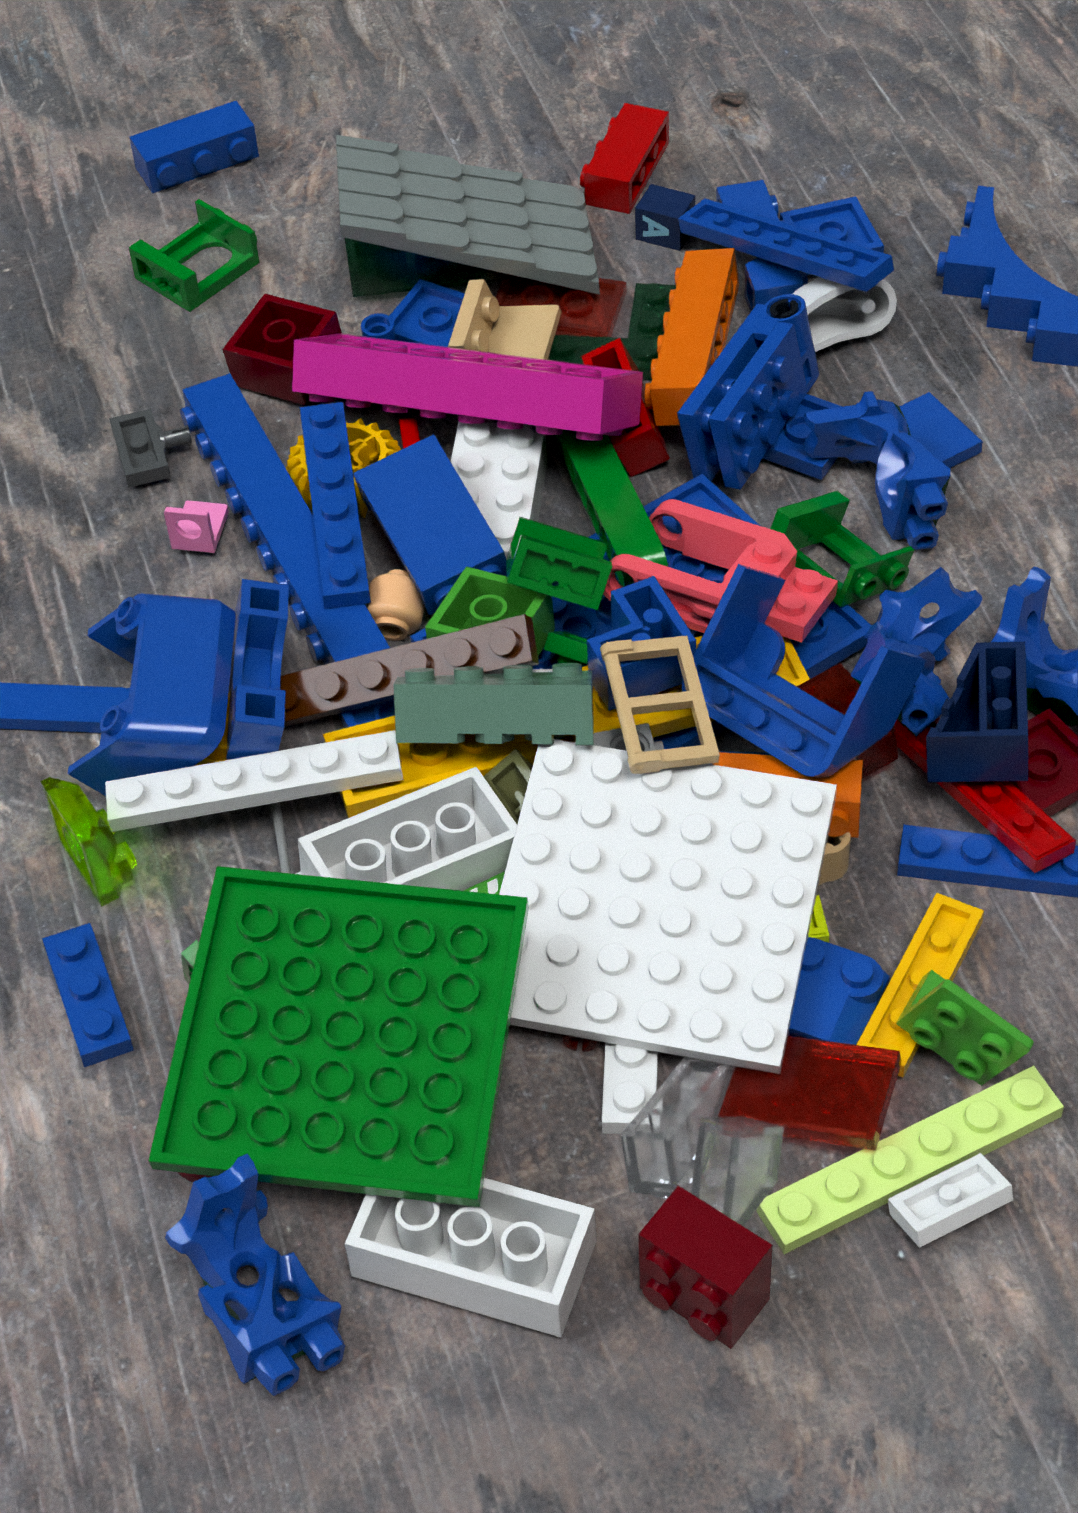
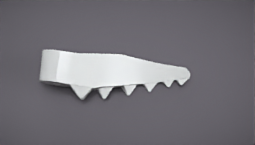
M818 277L793 293L802 297L805 301L815 353L838 342L870 336L881 331L890 323L896 311L897 299L895 291L885 280H881L868 292H864Z

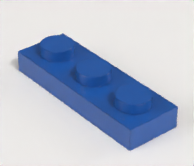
M91 923L42 938L84 1067L134 1051Z

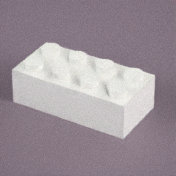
M458 421L451 463L507 558L519 517L537 522L539 519L548 464L546 434L537 433L535 425L524 424L523 429H504L497 427V423L469 424Z
M474 767L298 838L301 875L463 891L506 870L517 824L478 768Z
M484 1178L480 1207L366 1194L345 1242L351 1276L562 1337L596 1244L595 1209Z

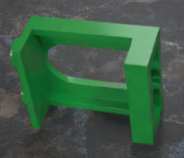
M200 199L195 201L199 222L158 250L140 239L129 247L135 279L188 312L193 311L260 263L255 231L248 225L241 224L226 215L222 210L214 208ZM223 247L228 249L232 253L231 259L199 283L197 282L196 272L182 265V263L206 248Z
M839 491L778 508L770 529L784 533L797 550L795 567L803 570H814L822 576L835 579L799 550L819 542L824 543L851 565L844 584L838 581L836 596L833 599L840 607L865 600L871 596L883 593L885 590H894L900 587L906 580L909 573L908 565L915 549L908 546L884 555L877 553L841 525L850 500Z
M519 517L506 558L507 583L598 610L612 569V562L603 559L608 544ZM554 581L559 583L557 586L552 585Z

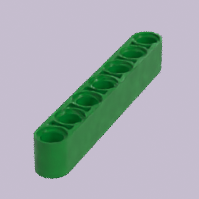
M564 429L561 435H551L599 540L608 544L605 553L609 561L617 555L630 554L668 567L661 541L608 435H603V440L598 441L577 439L576 431ZM622 571L615 572L621 586L624 587L634 583L627 573Z

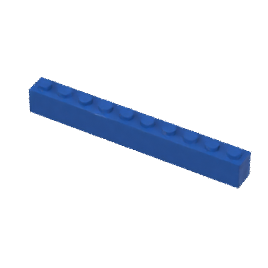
M229 373L182 389L186 407L180 409V414L184 426L188 425L190 433L195 431V442L202 459L210 458V469L217 486L225 485L228 505L234 515L237 513L241 514V525L248 542H257V554L265 571H273L274 583L289 585L288 600L291 603L289 605L290 614L297 630H306L308 634L306 635V641L315 661L322 660L324 664H329L390 648L365 604L325 609L313 514L231 374Z

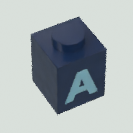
M650 184L635 207L636 240L680 251L689 236H694L681 233L678 218L695 206V195Z

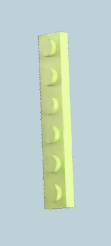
M1032 1066L758 1200L756 1212L783 1254H786L887 1204L889 1198L979 1153L986 1155L1060 1118L1064 1106L1035 1066Z

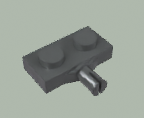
M151 409L109 418L128 488L171 478L166 460L167 448L192 443L188 425L163 432L162 428L155 423Z

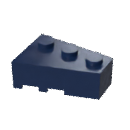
M1025 642L976 643L956 679L957 687L951 699L946 698L941 708L942 716L935 728L931 727L926 736L928 782L1028 781Z

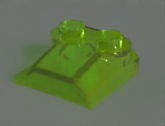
M51 777L40 781L58 840L102 907L118 899L122 885L133 880L131 869L138 866L131 848L125 840L117 843L113 836L116 834V831H111L107 821V812L103 808L97 811L78 784Z

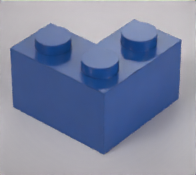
M655 576L611 591L612 631L587 639L588 671L592 670V685L608 711L615 709L616 706L605 662L600 651V647L604 643L628 639L640 641L687 635L692 655L696 651V639ZM677 656L620 662L628 698L653 695L682 684L683 676Z

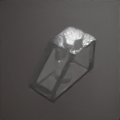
M747 1117L700 1118L691 1193L740 1225L745 1226L778 1181L784 1126Z

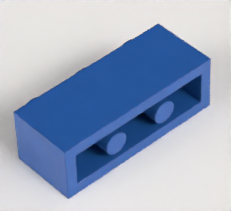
M237 101L129 137L135 168L152 193L259 157L254 124Z

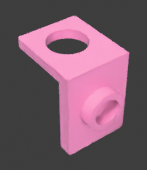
M187 500L183 508L166 507L164 516L171 548L215 553L229 513L228 505Z

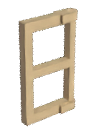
M688 636L640 641L628 639L604 643L600 647V651L605 662L625 742L630 772L633 774L660 772V769L718 763L720 754ZM677 656L686 691L628 698L620 662ZM691 708L701 745L642 752L633 718L634 714Z

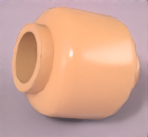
M394 569L388 573L376 576L369 584L371 603L365 605L386 640H403L421 627L424 613L421 595L405 570Z

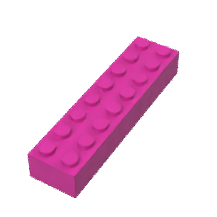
M337 333L294 340L292 391L309 394V401L334 402L336 397L345 399V405L349 407L367 408L371 407V403L383 404L382 411L406 413L408 408L420 409V416L426 418H446V413L457 414L458 421L462 423L481 424L484 423L485 419L497 420V427L523 429V425L528 424L535 425L536 432L540 434L561 435L564 429L576 431L577 439L598 441L603 440V435L619 436L622 435L623 429L639 425L643 372Z

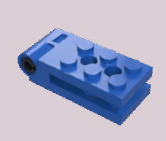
M784 294L770 299L765 305L756 304L677 412L693 478L703 474L712 481L721 468L725 487L741 490L750 475L756 472L761 459L768 451L770 445L776 443L781 430L790 417L796 414L799 404L817 380L819 368L807 308L802 297L794 294Z

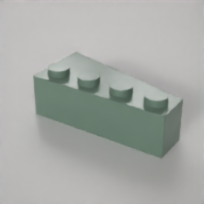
M579 663L552 665V672H533L531 665H508L503 667V673L484 674L483 667L465 666L454 668V675L434 676V669L413 668L405 670V677H397L393 684L396 743L458 744L465 741V734H475L476 742L503 744L513 741L515 739L514 734H524L525 740L532 741V744L552 745L554 739L560 740L564 738V735H575L576 745H594L592 670L582 671V664Z

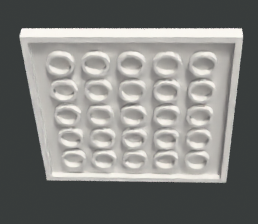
M554 739L552 745L538 744L499 895L528 897L529 903L510 1025L780 1074L837 795V784L713 764L660 769V772L633 774L630 772L626 750L595 745H576V742Z

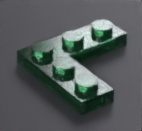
M636 283L628 338L620 339L639 372H643L642 380L652 381L651 362L652 359L658 358L657 339L659 335H664L663 317L665 312H670L669 294L671 289H676V285ZM555 335L548 360L584 364L582 355L618 338Z

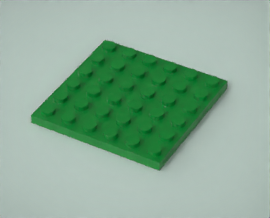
M217 866L148 1160L152 1169L217 1176L228 1170L238 1157L248 1154L258 1171V1182L480 1207L529 911L528 897Z

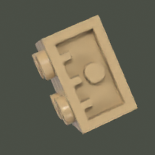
M484 279L469 280L448 347L548 360L562 312L558 305L499 306L497 298L492 295Z

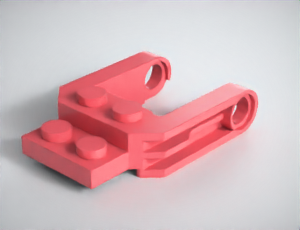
M670 499L662 502L649 517L661 544L681 551L682 555L728 569L724 575L723 582L710 581L630 554H620L610 561L612 562V569L603 593L611 601V591L623 587L615 577L616 571L627 573L634 583L655 576L687 627L705 633L737 565L741 564L777 575L786 580L765 624L777 630L782 637L802 643L835 598L838 580L822 576L814 570H803L795 567L797 550L784 533L686 502ZM663 516L675 518L682 527V533L675 534L670 532L663 524Z

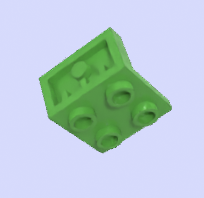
M933 970L922 977L896 1022L898 1026L910 1034L917 1044L933 1050L951 1063L960 1075L976 1081L981 1086L1026 1055L1034 1044V1041L951 980H945Z

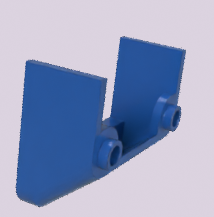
M738 564L693 655L709 717L799 773L815 778H827L891 731L927 660L918 655L881 645L845 715L776 674L785 655V643L781 634L765 624V621L786 580L777 575ZM682 679V692H683V691H686V687H685V684H684V680Z
M140 593L134 597L124 599L116 610L89 628L88 637L133 664L130 693L127 700L118 706H112L106 711L100 722V730L102 731L100 745L68 767V775L106 796V781L191 767L208 757L221 742L225 731L236 621L235 611L217 599Z

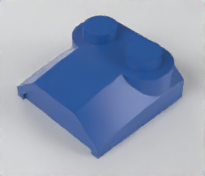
M808 937L787 1042L844 1062L846 1066L852 1068L856 1060L854 1058L855 1046L888 986L890 976L871 957Z

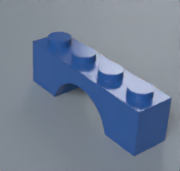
M764 180L716 187V202L779 221L776 196L769 195ZM759 257L745 264L744 296L750 312L756 304L765 305L776 296L793 294L800 287L808 283L805 272H799V270L763 260Z
M242 579L235 609L236 621L231 662L226 759H236L279 750L285 722L286 690H280L283 646L288 621L289 585Z

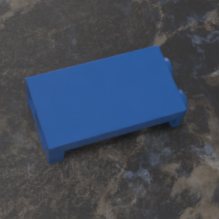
M434 434L353 473L362 500L368 510H372L419 591L424 607L429 615L436 612L466 566L507 577L504 550Z

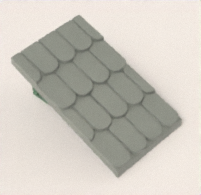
M336 135L340 227L342 237L345 239L353 297L407 292L414 287L419 279L444 287L468 285L469 280L484 279L486 283L532 279L600 295L597 265L584 192L577 187L524 179L523 174L518 172L459 164L458 161L451 157L400 150L398 144Z

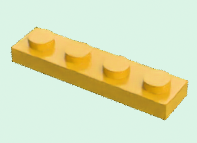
M936 893L855 1046L854 1058L904 1077L920 1045L911 1038L907 1031L898 1026L896 1022L922 977L929 971L933 970L945 980L953 981L983 922L984 910Z

